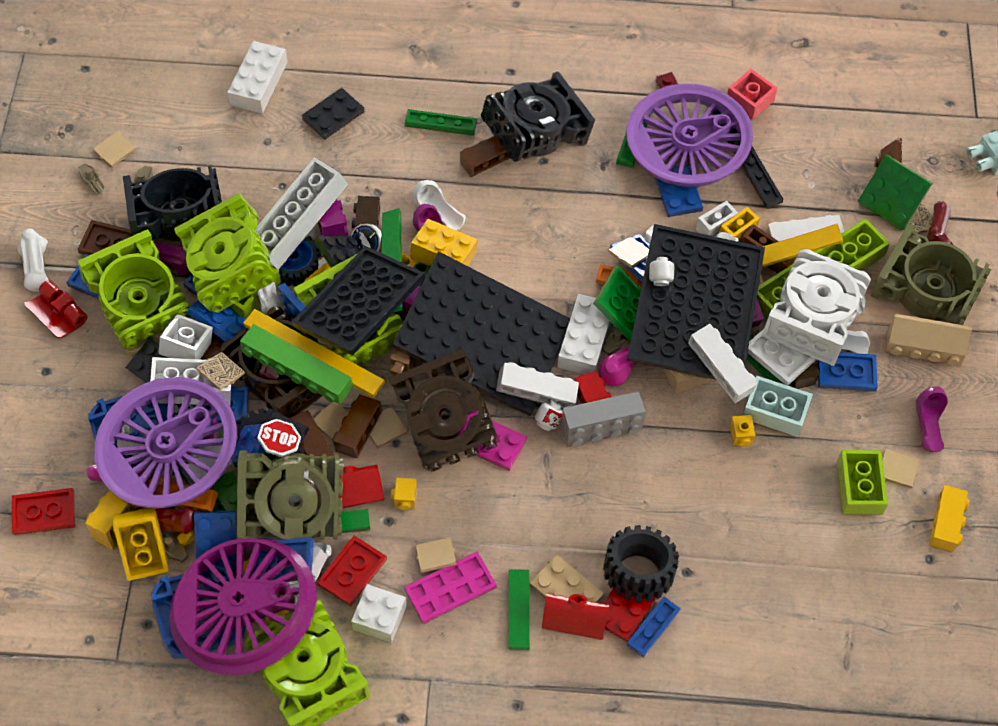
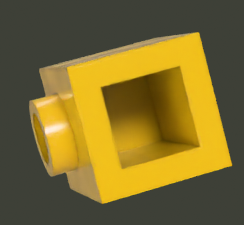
M752 415L732 416L730 431L733 446L747 447L753 445L756 435Z
M396 477V486L391 489V500H394L395 508L400 510L415 509L416 479Z

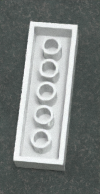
M315 157L255 229L262 242L266 245L270 262L276 269L283 265L348 185L339 172Z

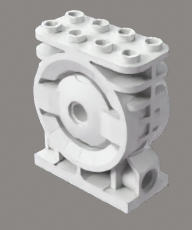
M809 249L800 250L783 286L780 302L775 303L769 314L762 337L834 366L848 335L847 329L853 322L870 283L869 275L864 271L857 270Z

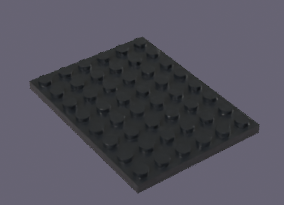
M654 224L627 361L716 380L688 344L692 334L711 324L713 328L719 331L723 341L731 346L734 355L742 360L745 368L765 247ZM657 257H667L668 261L674 263V280L668 286H656L649 279L650 263L656 261Z
M438 251L391 347L423 363H428L463 349L470 358L475 374L471 384L477 390L531 416L537 401L496 391L499 371L504 363H515L523 368L530 367L538 372L550 373L562 347L570 318ZM452 369L443 372L449 376L454 377Z

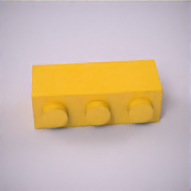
M948 485L943 486L938 497L929 542L930 546L953 552L956 546L961 545L963 534H960L961 528H964L966 517L963 515L964 511H967L970 502L967 499L968 491Z

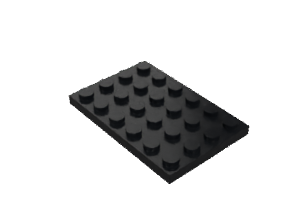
M365 246L292 321L293 327L353 356L425 279V274Z

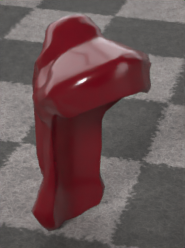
M937 201L933 206V221L927 239L929 242L940 241L954 245L947 235L944 234L948 218L951 216V208L944 201Z
M187 506L177 510L155 508L160 530L175 531L182 534H189L193 530L195 511ZM136 507L133 511L145 509L146 507Z

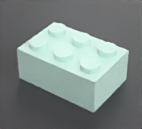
M756 376L757 386L749 396L743 415H752L754 423L798 437L813 394Z

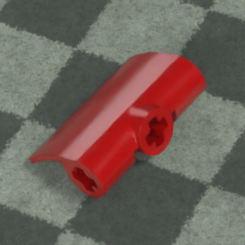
M46 280L39 287L41 295L24 303L59 339L77 330L88 318L87 314L76 305L74 299L66 291L63 292L52 280Z
M378 464L360 468L355 466L343 467V476H339V478H342L343 496H339V498H342V508L383 501L385 499Z
M547 593L541 628L603 640L609 605L593 601L587 602V598L580 594H572L569 598H566V596Z

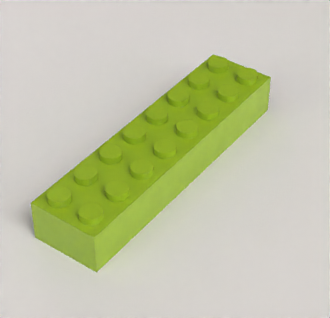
M865 218L841 233L843 243L814 252L862 271L886 255L890 242ZM793 264L758 287L757 299L766 320H768L775 303L780 302L783 286Z

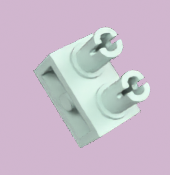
M998 131L983 135L978 145L966 149L967 156L969 155L970 159L979 155L982 156V160L975 162V167L979 172L990 168L995 175L998 174Z

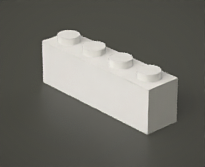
M827 215L818 218L810 217L802 220L793 219L786 222H773L768 224L766 233L776 240L782 241L837 223L841 233L844 232L839 215Z
M708 324L691 335L688 344L734 403L754 392L757 386L755 377L744 368L742 360L734 355L731 346L723 341L716 328Z
M504 363L499 371L496 391L540 403L554 401L561 405V408H566L576 404L579 382L567 377H557L549 372H538L534 368H523L515 363Z

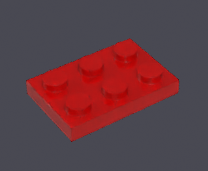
M73 488L11 495L13 535L75 528V496Z
M353 535L317 581V585L351 607L366 585L370 583L386 562L387 556Z
M614 586L603 603L609 605L605 630L628 642L647 615L656 597L653 596L650 602H646V598H642L641 602H635L636 597L631 596L630 600L624 598L625 594L623 592L620 595L616 594V587Z

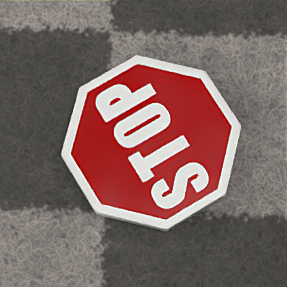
M275 419L261 425L257 439L266 452L283 457L297 451L301 436L293 424Z

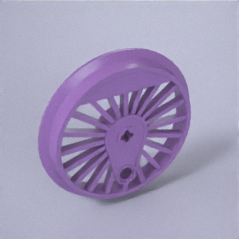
M699 84L670 85L650 93L633 109L627 124V142L637 162L657 179L681 187L706 186L729 176L744 163L750 153L753 141L752 125L742 106L726 93ZM686 102L696 103L693 118H688ZM681 103L683 112L682 120L679 118L672 104ZM700 104L709 106L703 117H697ZM667 106L676 124L660 108ZM714 109L721 112L720 115L710 116ZM654 113L667 125L662 124L648 116ZM643 122L661 131L644 128ZM736 128L738 133L729 134L731 129ZM740 140V146L721 143L720 141ZM717 149L736 152V154L732 157ZM675 154L667 166H665L663 161ZM710 154H712V155H714V156H716V157H718V158H720V159H722V160H724V161H726V162H728V163L723 166V165H721L714 157H712ZM682 155L678 173L671 172V168ZM694 156L704 174L696 175ZM702 156L717 170L710 172ZM686 157H689L691 175L682 174Z
M168 377L147 382L120 398L102 420L94 445L97 471L108 489L117 497L130 504L146 508H164L188 502L206 492L227 469L236 447V420L225 398L213 387L201 381L183 377ZM175 397H185L178 415L174 417ZM168 398L167 421L164 422L157 400ZM192 398L200 400L195 408L187 411ZM150 403H153L159 422L156 426L141 409ZM207 404L213 408L209 413L204 408ZM138 412L151 427V430L147 431L130 421L129 418ZM220 415L222 422L213 425L212 419ZM125 424L143 434L146 438L119 432ZM224 430V438L202 440L205 436ZM117 439L142 444L143 446L116 448L114 443ZM222 445L220 453L195 449L197 447ZM141 453L127 459L122 456L123 454ZM189 454L215 459L216 462L211 468ZM183 460L189 461L207 472V474L199 480ZM142 461L141 463H139V464H138L137 466H135L134 468H132V467L130 466V465H133V464H135V463H138V462ZM179 463L195 482V484L186 489L177 464ZM172 466L180 491L170 494ZM148 467L139 478L137 474ZM165 467L163 495H154ZM155 471L149 488H147V486L144 483Z

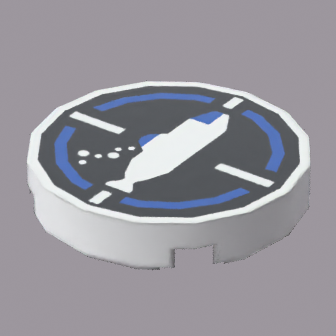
M360 224L355 227L351 235L357 240L361 250L367 246L375 251L382 252V233L375 225Z

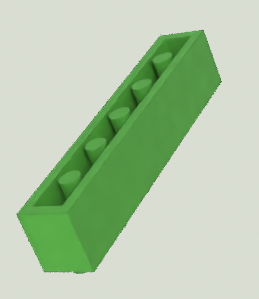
M255 324L251 326L240 340L242 352L246 356L258 359L262 365L274 368L280 375H287L295 383L305 385L311 392L323 395L331 403L335 402L340 405L353 388L352 377Z

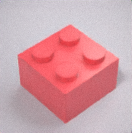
M750 69L728 87L727 95L736 100L745 110L749 119L753 120L775 101L778 88Z

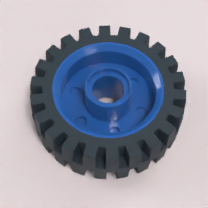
M311 236L305 237L278 269L281 280L280 284L285 282L287 286H290L291 283H293V286H298V282L304 283L305 279L318 269V260L322 256Z

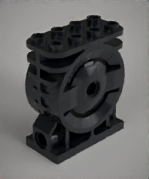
M559 71L554 72L549 80L539 83H520L504 91V93L500 91L495 96L493 94L487 95L481 112V119L487 124L491 133L497 138L499 144L514 162L520 161L521 158L528 159L530 156L548 155L560 146L562 140L569 143L578 142L581 146L586 145L595 123V118Z
M208 165L209 175L202 173L200 167H197V170L175 168L160 172L148 180L132 182L130 175L123 176L128 222L132 236L148 229L152 240L161 238L169 241H181L176 235L174 228L222 203L216 168Z

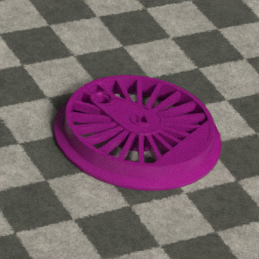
M243 538L217 545L206 551L192 563L176 588L170 608V627L174 641L182 654L191 663L214 674L235 676L263 670L288 655L308 631L315 613L317 601L314 577L307 563L297 552L277 541L262 538ZM243 551H252L243 578ZM260 551L268 552L267 556L264 558L262 563L259 565L257 570L252 575ZM237 553V579L234 578L227 558L228 555ZM275 556H278L283 559L271 570H269L265 575L262 576V574L270 565ZM220 559L223 560L230 579L229 582L212 565ZM289 564L295 570L289 574H286L278 579L271 581V579L274 576H276ZM209 568L224 586L221 587L201 576V573ZM298 578L299 587L290 588L288 582ZM199 582L217 592L199 590ZM295 595H299L297 604H294L296 600ZM199 597L209 598V599H214V600H207V601H200V602H199ZM210 608V609H208V610H205V611L199 613V609ZM284 610L294 612L289 621L275 614ZM211 617L198 628V622ZM267 617L284 626V628L275 636L261 619ZM218 622L202 646L198 647V638ZM252 622H256L271 639L261 647L251 625ZM234 625H236V654L224 655ZM242 625H246L254 646V650L242 653ZM226 626L217 654L209 652L208 649Z

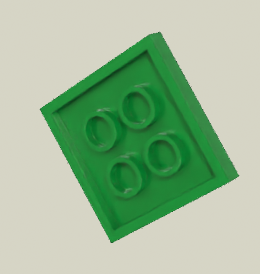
M885 155L858 202L904 230L933 183L891 156Z
M616 266L611 271L593 304L631 341L641 288L619 266Z

